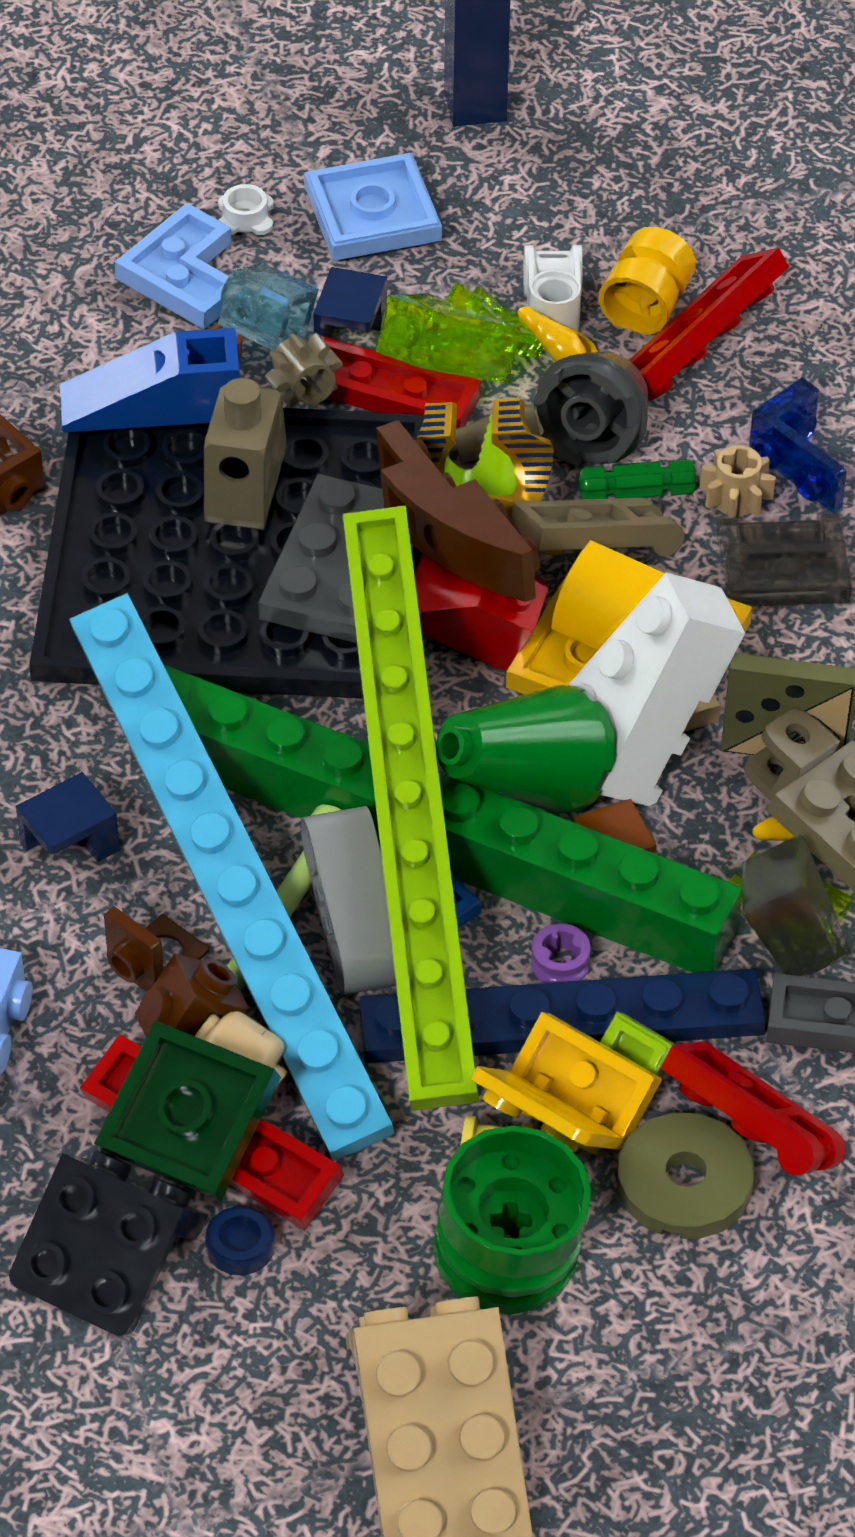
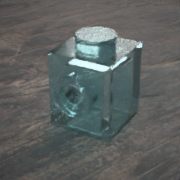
M263 262L233 270L221 291L223 306L218 324L225 328H235L237 334L266 348L275 350L280 343L289 338L290 334L294 333L296 337H306L319 289Z

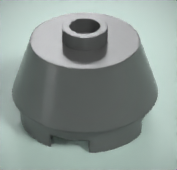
M611 352L576 354L558 360L542 376L534 399V407L536 406L537 414L544 429L541 437L551 440L554 454L574 466H580L583 462L611 464L626 458L639 446L647 428L648 389L642 374L629 360Z

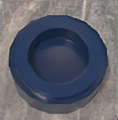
M244 1206L224 1209L212 1218L206 1228V1252L210 1262L218 1270L227 1274L244 1276L255 1273L266 1266L274 1255L275 1231L271 1221L261 1211Z

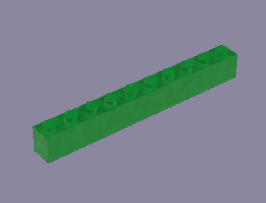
M164 665L225 789L299 818L311 816L315 808L323 804L332 805L341 810L367 806L372 815L380 845L369 743ZM439 771L451 873L459 881L692 973L717 971L738 933L742 887L499 793L452 778L446 773Z

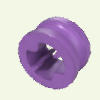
M559 923L544 927L534 936L531 946V967L539 981L555 983L582 981L585 978L590 966L591 945L589 938L582 930L573 925ZM557 948L568 949L572 951L571 960L568 956H565L564 963L553 962L550 960V951L557 955Z

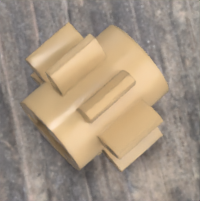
M742 445L730 446L722 451L719 449L715 450L714 464L702 465L699 488L706 491L705 506L707 508L716 506L719 511L727 514L729 519L749 513L756 516L760 515L762 499L771 500L774 496L776 477L768 474L770 459L768 457H761L754 449Z

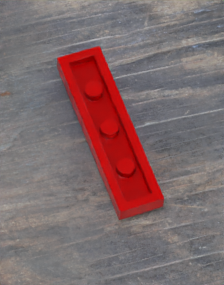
M779 247L740 256L629 360L640 371L646 382L648 401L666 393L673 386L674 382L671 378L678 371L701 360L708 352L706 345L713 338L735 328L741 322L739 314L748 305L763 300L774 291L772 283L789 268Z
M119 1034L80 1086L84 1097L109 1112L141 1046ZM261 1118L230 1186L305 1231L344 1174L338 1163Z

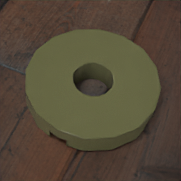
M671 1112L648 1119L629 1134L618 1155L617 1191L627 1212L646 1229L659 1234H663L664 1230L670 1233L681 1234L680 1239H701L723 1232L742 1217L753 1191L754 1160L744 1140L724 1122L700 1113ZM688 1164L698 1168L703 1173L704 1179L692 1186H681L674 1183L668 1177L667 1171L673 1166Z

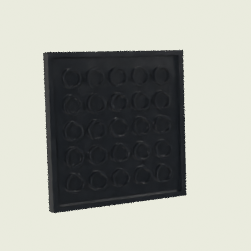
M283 408L286 451L264 530L204 522V445L210 423L68 432L29 664L31 681L100 685L69 619L128 593L164 665L234 692L364 699L357 643L260 620L258 602L317 474L383 489L376 428L399 420L415 440L423 424L424 415ZM237 458L238 474H232V478L239 479L249 474V468L243 460ZM416 556L415 561H414V563H413V565H414V570H415V567H416L417 556Z

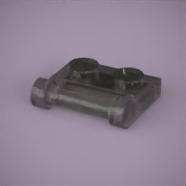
M839 513L820 514L819 520L738 523L737 517L718 518L717 541L719 554H721L727 598L751 607L850 603L852 582Z

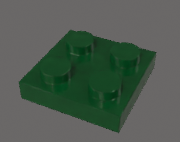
M154 1020L94 1144L102 1152L222 1201L281 1076L274 1068Z

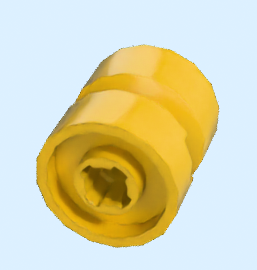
M643 227L635 231L599 290L598 302L603 314L615 326L641 334L652 335L661 331L676 307L678 297L685 291L696 271V258L692 248L683 238L667 229Z

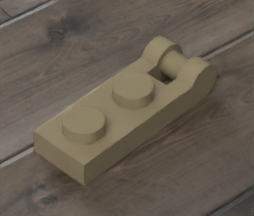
M647 498L513 502L509 519L520 535L527 534L532 539L537 552L546 555H561L565 550L584 549L589 541L592 540L614 551L617 548L650 547L659 556L666 557L679 550L683 544L685 534L682 527L670 517L663 516L661 509Z

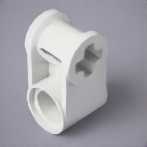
M524 245L523 283L524 297H527V307L535 309L553 321L579 331L583 276L582 245H572L570 251H536L533 245ZM529 330L530 335H531L535 340H537V338L534 336V334Z

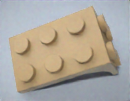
M476 1296L435 1303L436 1306L429 1307L430 1317L409 1320L407 1307L364 1313L363 1317H359L360 1327L353 1328L345 1337L347 1349H351L360 1386L381 1536L533 1537L499 1307L480 1310L479 1297Z

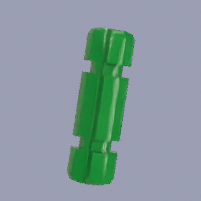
M689 459L668 460V466L661 467L660 461L612 465V471H604L603 465L587 466L579 470V494L582 500L606 499V495L613 494L614 499L662 497V491L670 490L671 496L689 495L695 491L696 487L695 467Z

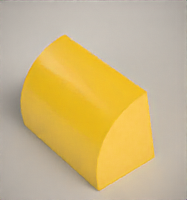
M590 540L577 557L564 581L555 605L551 629L599 650L665 573Z

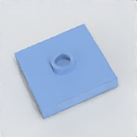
M412 153L304 172V187L333 261L442 241L441 222Z

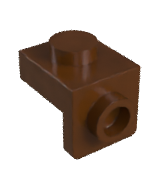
M174 953L152 988L147 990L142 997L135 1015L145 1036H147L154 1020L195 1036L211 1012L226 1015L229 1012L239 1011L245 1014L249 1007L236 983V976L226 965L210 958L198 960Z

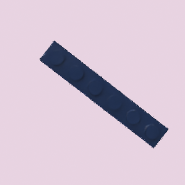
M756 968L466 989L474 1056L520 1053L541 1012L552 1014L598 1042L601 1041L616 1012L628 1015L671 1042L760 1036L765 1033L766 1020ZM397 994L359 996L365 1064L405 1061Z

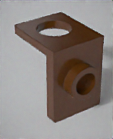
M0 414V460L3 461L0 464L1 516L7 511L14 512L23 508L30 501L31 497L44 490L45 486L41 450ZM7 439L15 446L16 450L18 451L16 455H13L12 451L10 450Z
M115 906L104 914L108 964L123 980L130 983L134 982L145 991L152 988L166 967L163 966L162 942L159 938H171L178 941L183 947V956L201 960L209 953V947L164 914L157 917L146 928Z

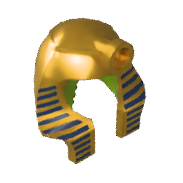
M522 399L493 400V409L489 417L490 423L486 426L487 433L484 434L485 441L481 445L482 452L479 454L480 460L472 469L458 467L451 461L448 455L455 446L457 404L453 402L425 403L424 421L415 440L421 439L430 453L432 463L441 474L448 473L453 478L456 486L476 480L492 500L498 499L501 501L509 519L513 502L541 501L546 491L553 465V446L551 440L531 434L524 419L525 402Z

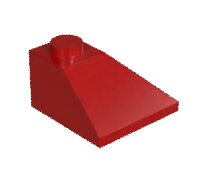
M422 553L414 570L422 634L494 668L508 670L517 653L522 651L536 627L549 590L543 578L535 575L536 598L523 602L470 583L444 569Z

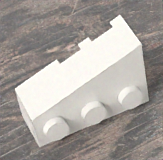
M666 572L567 685L577 686L585 690L582 693L591 701H599L607 711L614 732L615 760L612 771L603 772L596 788V790H603L600 795L619 800L631 799L633 803L646 806L657 803L663 790L656 783L671 754L681 756L690 738L683 732L699 701L710 702L745 635V631L721 587Z

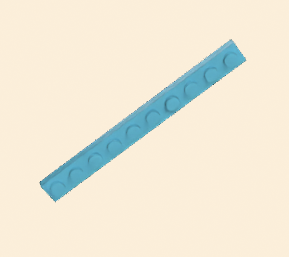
M128 593L70 618L73 631L267 1029L283 1040L284 1053L282 1059L332 1161L360 1151L394 1135L392 1122Z

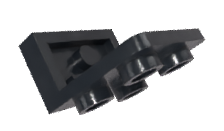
M95 1149L91 1159L62 1153L9 1272L10 1282L14 1287L107 1332L118 1336L128 1335L135 1330L176 1236L196 1240L204 1227L208 1214L189 1206L188 1204L193 1193L175 1184L155 1177L151 1187H148L129 1178L128 1176L133 1166L110 1154Z

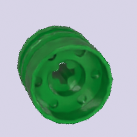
M512 1125L484 1130L462 1143L446 1166L432 1250L439 1275L459 1298L478 1296L480 1310L499 1307V1313L512 1315L539 1309L562 1293L575 1274L592 1191L583 1163L567 1144L542 1130ZM505 1234L511 1235V1238L505 1237Z

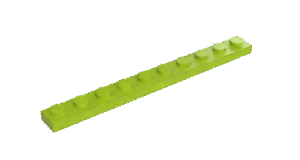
M406 505L343 514L411 1111L479 1103L477 1083L471 1079L475 1071V1062Z

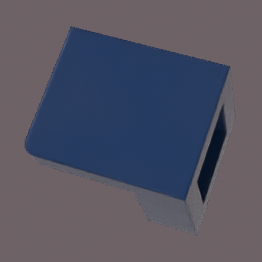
M331 267L313 313L314 334L318 333L321 336L332 338L336 326L360 331H369L370 329L382 331L387 317V276Z
M83 772L16 805L20 843L26 851L41 844L47 853L56 854L81 841L97 862L120 851L117 813Z

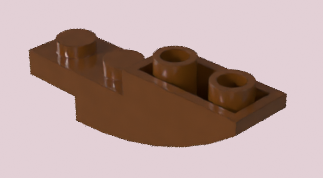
M399 420L377 427L376 433L384 508L406 505L411 544L444 569L470 583L523 602L536 598L534 571L540 567L537 549L527 534L520 535L510 523L507 511L501 501L498 499L492 500L476 480L456 486L453 478L448 473L441 474L432 463L430 453L421 439L414 440Z

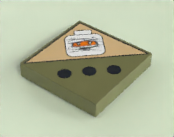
M735 653L729 667L720 751L755 755L766 747L762 740V733L765 727L791 708H797L810 714L840 740L835 752L850 742L855 709V668ZM786 731L787 736L792 741L800 744L806 743L804 737L798 732Z

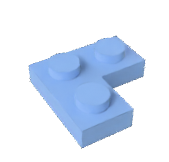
M186 203L115 261V279L198 327L205 329L240 300V282L208 264L231 244V227Z

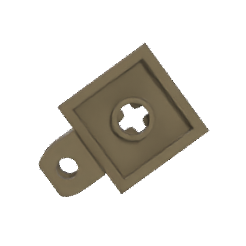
M791 708L765 727L762 733V740L766 747L748 758L744 771L753 785L771 801L766 811L855 892V822L846 815L848 810L855 812V742L852 740L835 752L840 740L810 714L797 708ZM786 731L798 732L804 737L806 743L800 744L792 741L787 736ZM767 764L781 766L783 771L780 776L773 774Z

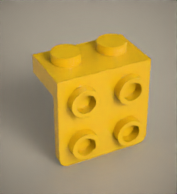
M541 1012L510 1071L477 1066L471 1077L474 1082L487 1089L482 1099L489 1105L515 1118H519L522 1113L534 1120L542 1121L544 1124L540 1130L567 1144L572 1152H576L579 1147L597 1155L600 1148L622 1149L629 1134L638 1126L662 1081V1078L552 1014Z

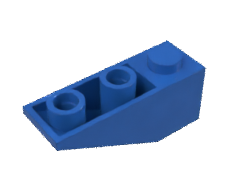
M236 329L175 331L61 383L60 399L63 433L210 423L220 387L233 379L240 378Z

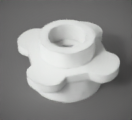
M250 184L236 185L228 189L219 198L218 207L223 211L219 221L231 227V235L237 232H253L256 235H265L273 229V220L268 215L269 211L274 207V201L261 188Z

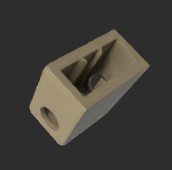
M249 378L233 379L220 387L204 445V522L264 530L286 451L284 412L281 393L273 389L260 388L257 382ZM237 458L243 460L249 468V474L239 479L232 478V474H238Z

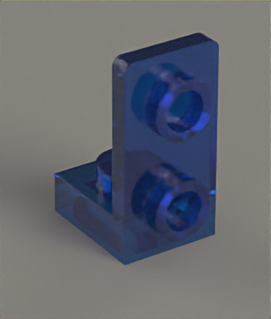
M802 377L752 411L749 447L758 452L761 457H768L770 459L769 469L774 468L794 483L798 492L805 499L818 501L832 513H835L843 505L847 471L841 464L808 441L817 425L816 413L819 389Z

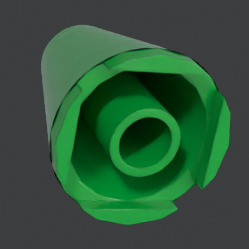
M557 685L451 715L444 721L439 730L436 751L440 766L452 778L552 813L579 812L597 800L603 791L596 790L603 772L612 771L615 760L614 732L607 711L599 701H591L582 693L585 690L577 686Z

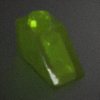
M428 293L388 295L376 352L422 369L506 383L509 382L521 326Z

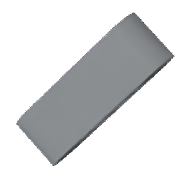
M361 806L302 817L300 828L303 851L340 993L347 995L396 985L381 849L369 808Z

